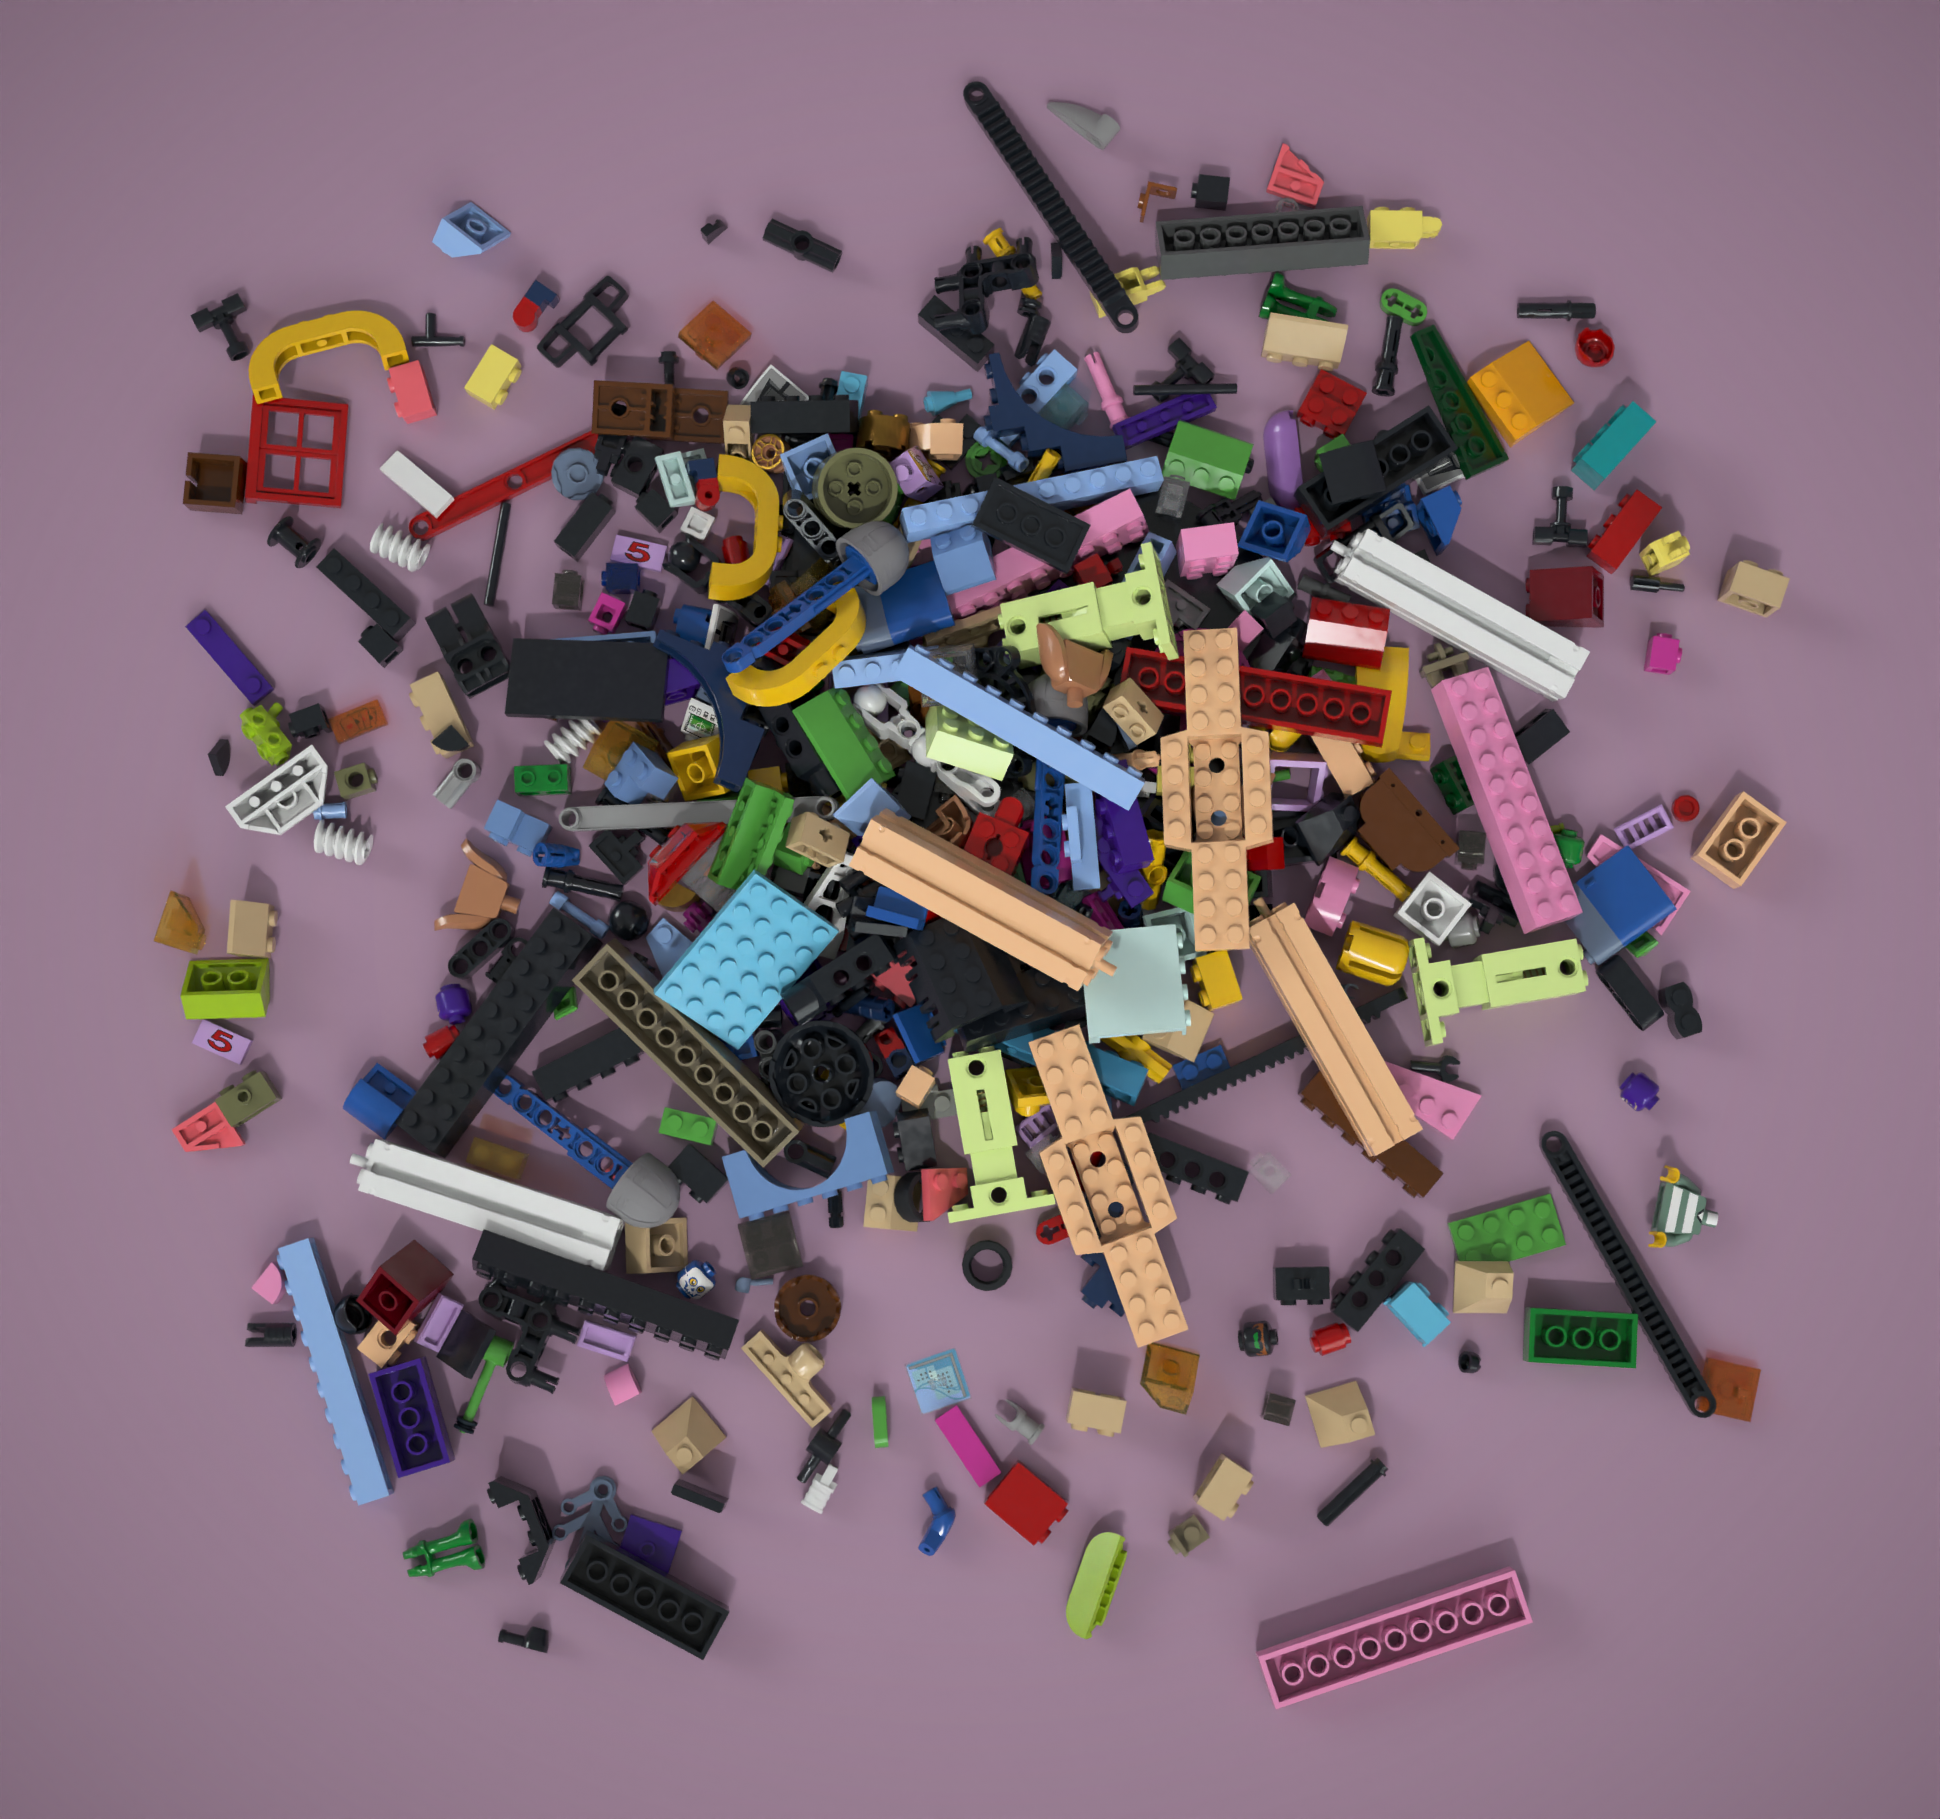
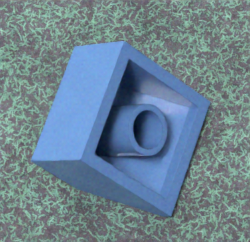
M972 524L930 538L933 559L946 596L996 580L990 540L987 534L971 527Z

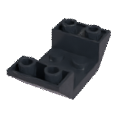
M500 1476L488 1483L490 1488L487 1489V1493L491 1503H496L497 1507L501 1508L519 1500L520 1505L517 1506L522 1521L527 1520L530 1528L527 1531L528 1538L532 1546H537L538 1548L518 1559L520 1562L517 1565L519 1575L522 1580H527L528 1585L541 1577L556 1540L552 1536V1529L536 1490Z

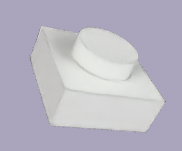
M691 507L680 530L699 541L705 542L716 519L703 511Z
M1145 781L1137 797L1149 798L1150 793L1155 794L1157 783Z

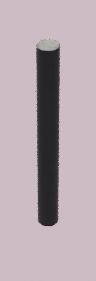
M1237 383L1133 386L1134 396L1237 394Z
M504 502L500 505L484 598V605L491 607L495 603L511 504Z

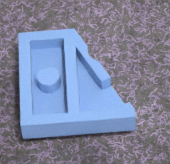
M664 918L659 921L646 937L663 978L693 943Z

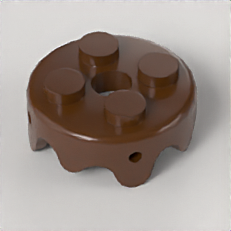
M807 1274L792 1278L781 1287L775 1298L774 1311L776 1323L782 1332L799 1342H813L825 1338L834 1330L841 1316V1301L837 1290L830 1282L816 1275ZM810 1300L815 1304L816 1310L813 1315L806 1316L801 1312L800 1306L803 1301Z

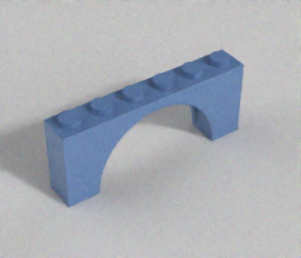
M870 1111L844 1119L847 1141L843 1158L838 1168L827 1180L812 1188L792 1187L778 1181L745 1150L723 1156V1164L739 1219L748 1217L749 1221L765 1217L764 1211L773 1209V1213L776 1214L789 1210L788 1204L797 1202L798 1207L813 1203L812 1197L822 1194V1198L826 1199L838 1195L837 1189L846 1187L847 1192L862 1188V1182L871 1180L872 1184L888 1180L887 1174L894 1173L877 1111Z

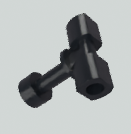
M237 293L222 300L223 305L211 311L205 308L191 315L199 332L213 326L217 330H222L229 344L226 352L231 361L241 360L250 353L246 343L238 341L231 327V324L234 322L233 317L247 311Z
M1178 338L1168 347V353L1177 361L1174 364L1176 370L1161 383L1155 381L1151 385L1176 384L1183 377L1187 380L1192 377L1198 384H1209L1214 379L1215 374L1203 362L1199 364L1191 356L1192 350ZM1152 395L1159 403H1162L1169 397V395Z
M1568 486L1553 487L1552 499L1557 501L1556 522L1550 523V527L1535 526L1533 529L1532 545L1551 546L1553 542L1566 543V547L1585 548L1588 530L1571 529V524L1566 522L1567 501L1573 499V488Z

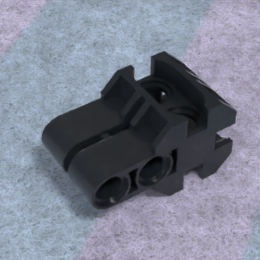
M472 593L451 603L459 623H455L447 607L425 617L447 664L454 673L456 681L469 699L507 680L510 670V661L506 657L499 640ZM463 630L465 631L466 636L469 640V642L467 643L465 642L461 634V631ZM487 650H496V656L493 660H484V654ZM465 662H472L473 664L472 670L469 673H461V666Z

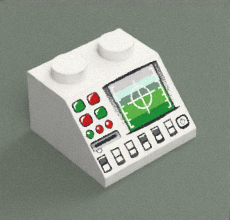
M693 698L689 702L681 727V732L686 735L684 738L686 741L719 734L713 708Z

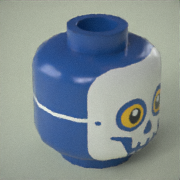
M693 1260L677 1274L678 1282H676V1286L687 1299L699 1300L715 1287L716 1280L714 1275L716 1270L707 1261L703 1263L699 1260Z

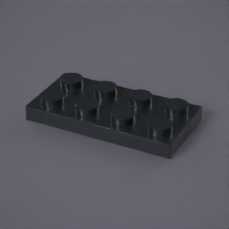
M996 477L993 479L971 527L1065 574L1069 572L1091 526Z

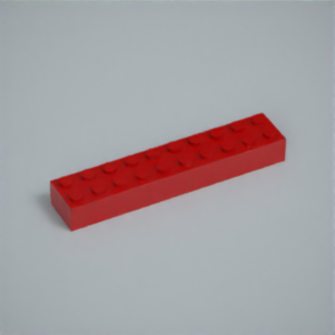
M1127 647L1120 683L1131 678L1160 711L1186 715L1184 656L1168 660L1165 653ZM1239 665L1242 724L1382 748L1392 694L1391 690Z

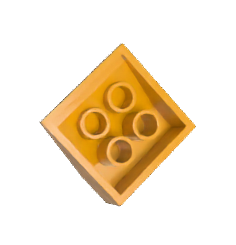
M1530 341L1491 362L1467 381L1478 404L1510 448L1574 404Z

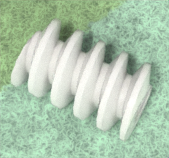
M381 523L371 539L370 551L374 554L379 552L382 558L389 557V561L392 563L398 561L400 567L407 566L410 572L419 570L428 557L431 545L427 543L422 549L420 548V539L411 544L412 535H407L403 540L402 530L393 535V526L390 525L386 530H383V523Z
M569 720L570 730L563 726L560 728L562 737L553 733L554 743L547 740L544 741L545 746L560 764H562V760L568 764L571 763L570 753L576 757L580 756L577 747L587 750L586 740L594 744L596 742L594 733L601 737L604 736L602 730L593 720H578L579 723Z
M320 820L314 835V849L316 853L324 851L326 856L334 854L336 859L344 857L346 862L355 860L356 865H362L366 861L373 846L372 834L367 840H364L365 834L361 831L356 838L354 837V829L351 828L346 835L344 834V826L341 825L336 832L334 831V823L331 822L326 829L324 828L325 821Z

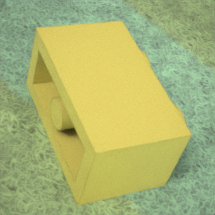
M491 344L464 389L468 395L495 410L498 404L502 405L508 396L507 389L511 383H516L519 379L522 366L518 359Z

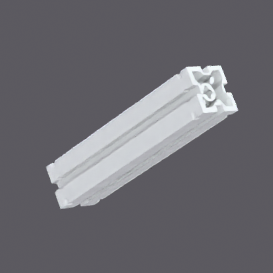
M1366 529L1362 533L1358 532L1356 536L1354 535L1348 546L1334 540L1330 547V550L1344 557V559H1340L1334 570V573L1337 574L1334 579L1335 582L1347 586L1353 592L1382 608L1390 609L1391 613L1456 649L1468 652V655L1530 690L1542 694L1543 697L1552 702L1564 699L1575 681L1574 678L1577 672L1581 670L1590 653L1585 648L1576 646L1574 642L1384 537L1378 536L1377 533L1370 529Z
M375 1139L374 1143L369 1144L366 1157L353 1153L350 1158V1164L363 1167L357 1178V1184H360L358 1191L372 1194L480 1231L485 1229L602 1271L610 1270L616 1246L625 1222L616 1215L387 1140Z

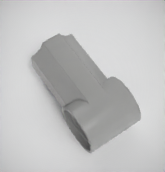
M463 758L458 760L454 764L453 770L433 795L441 803L452 809L471 784L479 779L481 775L480 766L469 759ZM470 764L473 769L472 775L468 778H463L461 769L464 765Z

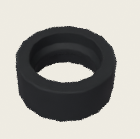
M921 1172L906 1173L899 1179L894 1191V1204L897 1212L908 1222H930L923 1221V1209L919 1213L913 1202L915 1185L918 1181L922 1185Z
M991 1240L979 1241L970 1246L964 1254L962 1262L963 1274L968 1283L976 1289L983 1291L996 1290L1005 1285L1011 1276L1013 1268L1012 1259L1007 1249L1000 1243ZM982 1250L995 1251L1003 1261L1002 1273L993 1281H982L972 1271V1260Z

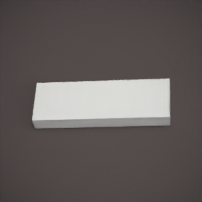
M398 450L380 467L383 474L435 518H438L454 501L452 495Z

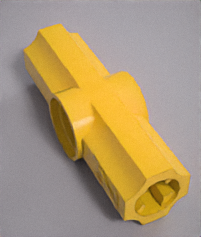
M1155 829L1146 830L1154 860L1147 868L1138 869L1154 892L1152 896L1140 903L1142 909L1146 910L1156 909L1160 885L1166 880L1168 870L1164 866L1166 851L1164 832Z
M1137 1035L1100 1038L1102 1042L1116 1051L1120 1058L1127 1061L1134 1060L1140 1062L1144 1068L1149 1069L1147 1076L1158 1084L1172 1068L1170 1063L1151 1050V1046Z

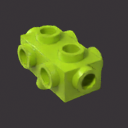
M277 702L271 706L268 712L262 705H259L254 709L250 707L244 710L239 716L242 720L241 729L247 739L256 744L261 758L269 761L272 766L284 764L290 758L292 744L280 730V723L276 719L283 710L282 705Z

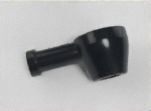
M533 1626L525 1636L501 1629L498 1642H505L547 1653L549 1635L548 1630Z

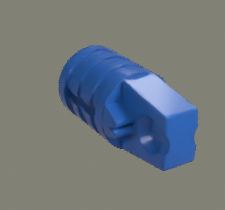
M538 843L534 847L533 861L537 866L563 868L580 864L579 849L563 844ZM538 854H545V857H540Z

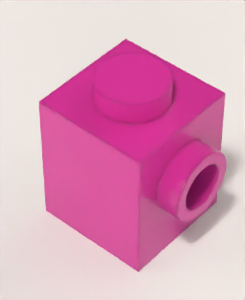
M1657 633L1656 636L1650 638L1647 644L1644 671L1666 675L1676 671V663H1680L1682 657V648H1679L1680 640L1672 639V635L1666 633Z

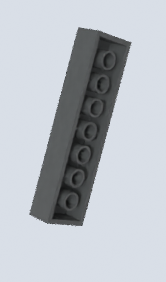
M1363 206L1156 221L1155 247L1160 279L1174 280L1367 265L1369 261L1370 237Z

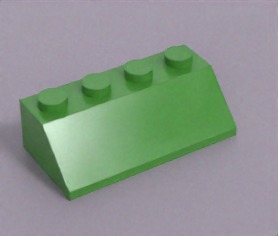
M834 687L792 711L846 800L850 799L871 778L880 785H883L896 776L892 770L891 763L879 749L877 740L866 728L863 717L857 713L850 702L848 693L842 688L835 689Z

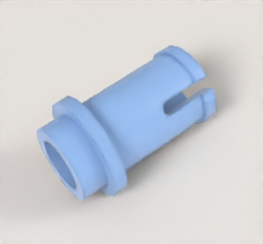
M324 803V805L313 812L314 819H319V821L334 818L345 819L348 815L347 803Z

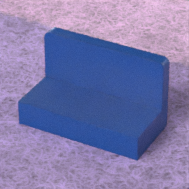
M880 886L874 907L868 905L865 916L923 931L928 909L890 888Z

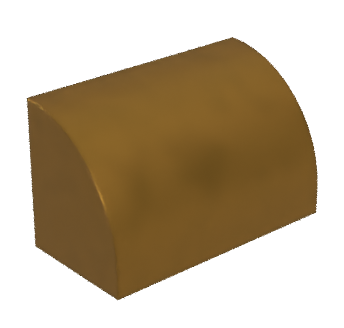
M677 883L658 905L669 911L682 912L686 911L695 901L698 902L700 897L695 892Z

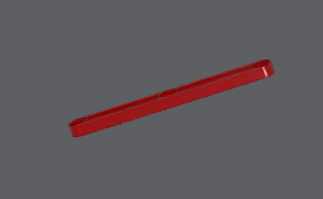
M591 430L454 497V501L438 518H435L428 511L415 516L409 523L410 533L415 539H420L421 541L428 540L500 505L502 502H506L551 480L553 462L561 452L569 448H583L595 454V445L599 434H592ZM512 476L522 478V485L517 489H512L508 486V481ZM421 521L428 524V531L423 535L416 534L414 530L415 525Z

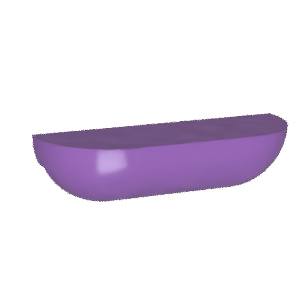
M1286 410L1270 418L1264 428L1263 440L1270 496L1277 506L1294 511L1295 508L1301 507L1293 495L1297 488L1303 484L1296 419H1293V410Z

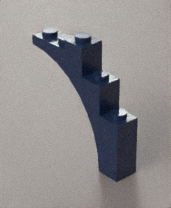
M989 354L988 363L984 364L986 379H991L993 388L989 389L991 404L996 405L988 406V413L984 416L986 431H991L992 439L1023 434L1020 435V445L1022 451H1027L1028 458L1043 456L1047 448L1055 450L1061 455V459L1057 463L1058 471L1062 470L1063 475L1127 462L1123 435L1093 436L1079 434L1063 429L1044 419L1030 408L1015 391L1005 373L1000 354Z
M660 629L653 646L672 656L687 668L700 683L711 702L718 723L720 739L719 763L713 783L738 793L743 786L765 729L759 727L760 725L753 720L740 719L746 703L733 695L725 679L730 672L726 670L722 661L723 653L732 645L723 641L718 643L713 641L708 650L698 641L690 640L689 642L680 638V635L675 631Z
M1123 1162L1132 1186L1134 1183L1129 1166ZM1086 1196L1085 1202L1087 1204L1090 1216L1094 1223L1095 1218L1090 1207L1088 1198ZM1120 1202L1111 1203L1108 1207L1110 1216L1119 1217L1123 1205ZM1097 1226L1095 1229L1100 1239L1101 1235ZM1103 1252L1082 1254L1080 1258L1093 1267L1095 1263L1099 1265L1098 1269L1080 1290L1084 1294L1082 1300L1093 1309L1097 1305L1103 1308L1109 1300L1112 1303L1109 1308L1122 1317L1125 1311Z

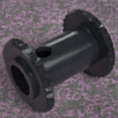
M287 516L280 520L268 536L267 544L272 547L279 543L296 557L295 567L303 568L318 553L321 547V540L319 538H315L312 541L307 540L292 528L294 520L291 516Z

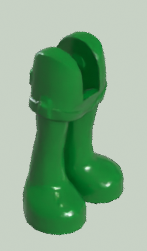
M1275 272L1258 317L1268 319L1272 312L1327 321L1316 316L1317 313L1332 318L1336 316L1337 308L1324 301L1320 296L1315 298L1288 288L1285 285V276L1280 272ZM1276 299L1307 309V311L1304 313L1278 303Z
M472 1519L465 1520L460 1524L455 1533L437 1540L419 1541L417 1545L403 1552L404 1560L425 1554L427 1564H420L408 1569V1576L431 1577L436 1572L457 1566H468L473 1570L483 1569L485 1567V1557L479 1545L440 1558L435 1556V1553L476 1543L478 1541V1532Z

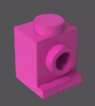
M601 592L588 619L590 624L594 625L592 630L601 635H607L608 632L615 634L624 613L628 609L626 603ZM606 614L613 616L610 622L603 620Z

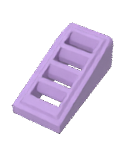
M1662 804L1614 828L1623 847L1628 845L1633 849L1674 827ZM1657 813L1664 826L1659 828L1652 815ZM1646 818H1648L1654 829L1652 833H1649L1643 822ZM1636 823L1639 824L1645 835L1642 838L1639 837L1633 826ZM1629 828L1635 839L1633 843H1630L1624 829Z
M1051 1105L1041 1106L1038 1113L1026 1117L1014 1128L1031 1149L1054 1131L1058 1125ZM1043 1111H1046L1053 1119V1124H1050L1042 1114ZM1037 1117L1038 1120L1042 1123V1125L1046 1128L1044 1131H1042L1040 1127L1036 1124V1122L1033 1120L1034 1118ZM1027 1124H1029L1031 1128L1035 1131V1133L1038 1135L1037 1137L1034 1138L1026 1129L1025 1126Z

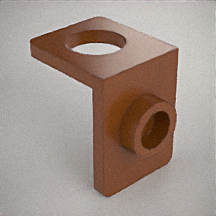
M1148 181L1146 194L1140 193L1137 207L1142 209L1140 222H1144L1150 194L1175 199L1177 188Z

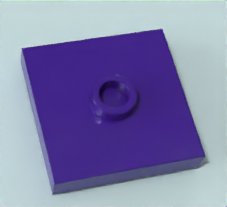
M631 1514L620 1548L669 1573L683 1530Z

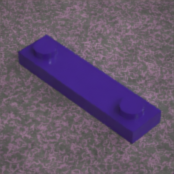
M1210 394L1181 395L1114 424L1112 430L1115 435H1123L1125 450L1175 429L1179 420L1189 423L1215 412L1217 406Z
M204 610L185 626L252 705H257L274 690L272 685L208 611Z

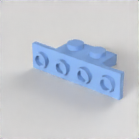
M1081 783L1065 784L1067 814L1061 815L1063 831L1068 830L1069 841H1064L1065 857L1071 858L1074 891L1101 889L1092 790Z

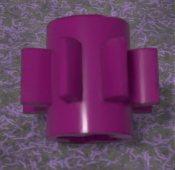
M695 901L683 913V916L687 919L683 924L692 933L696 930L701 933L713 919L711 915L715 911L706 902L700 905Z

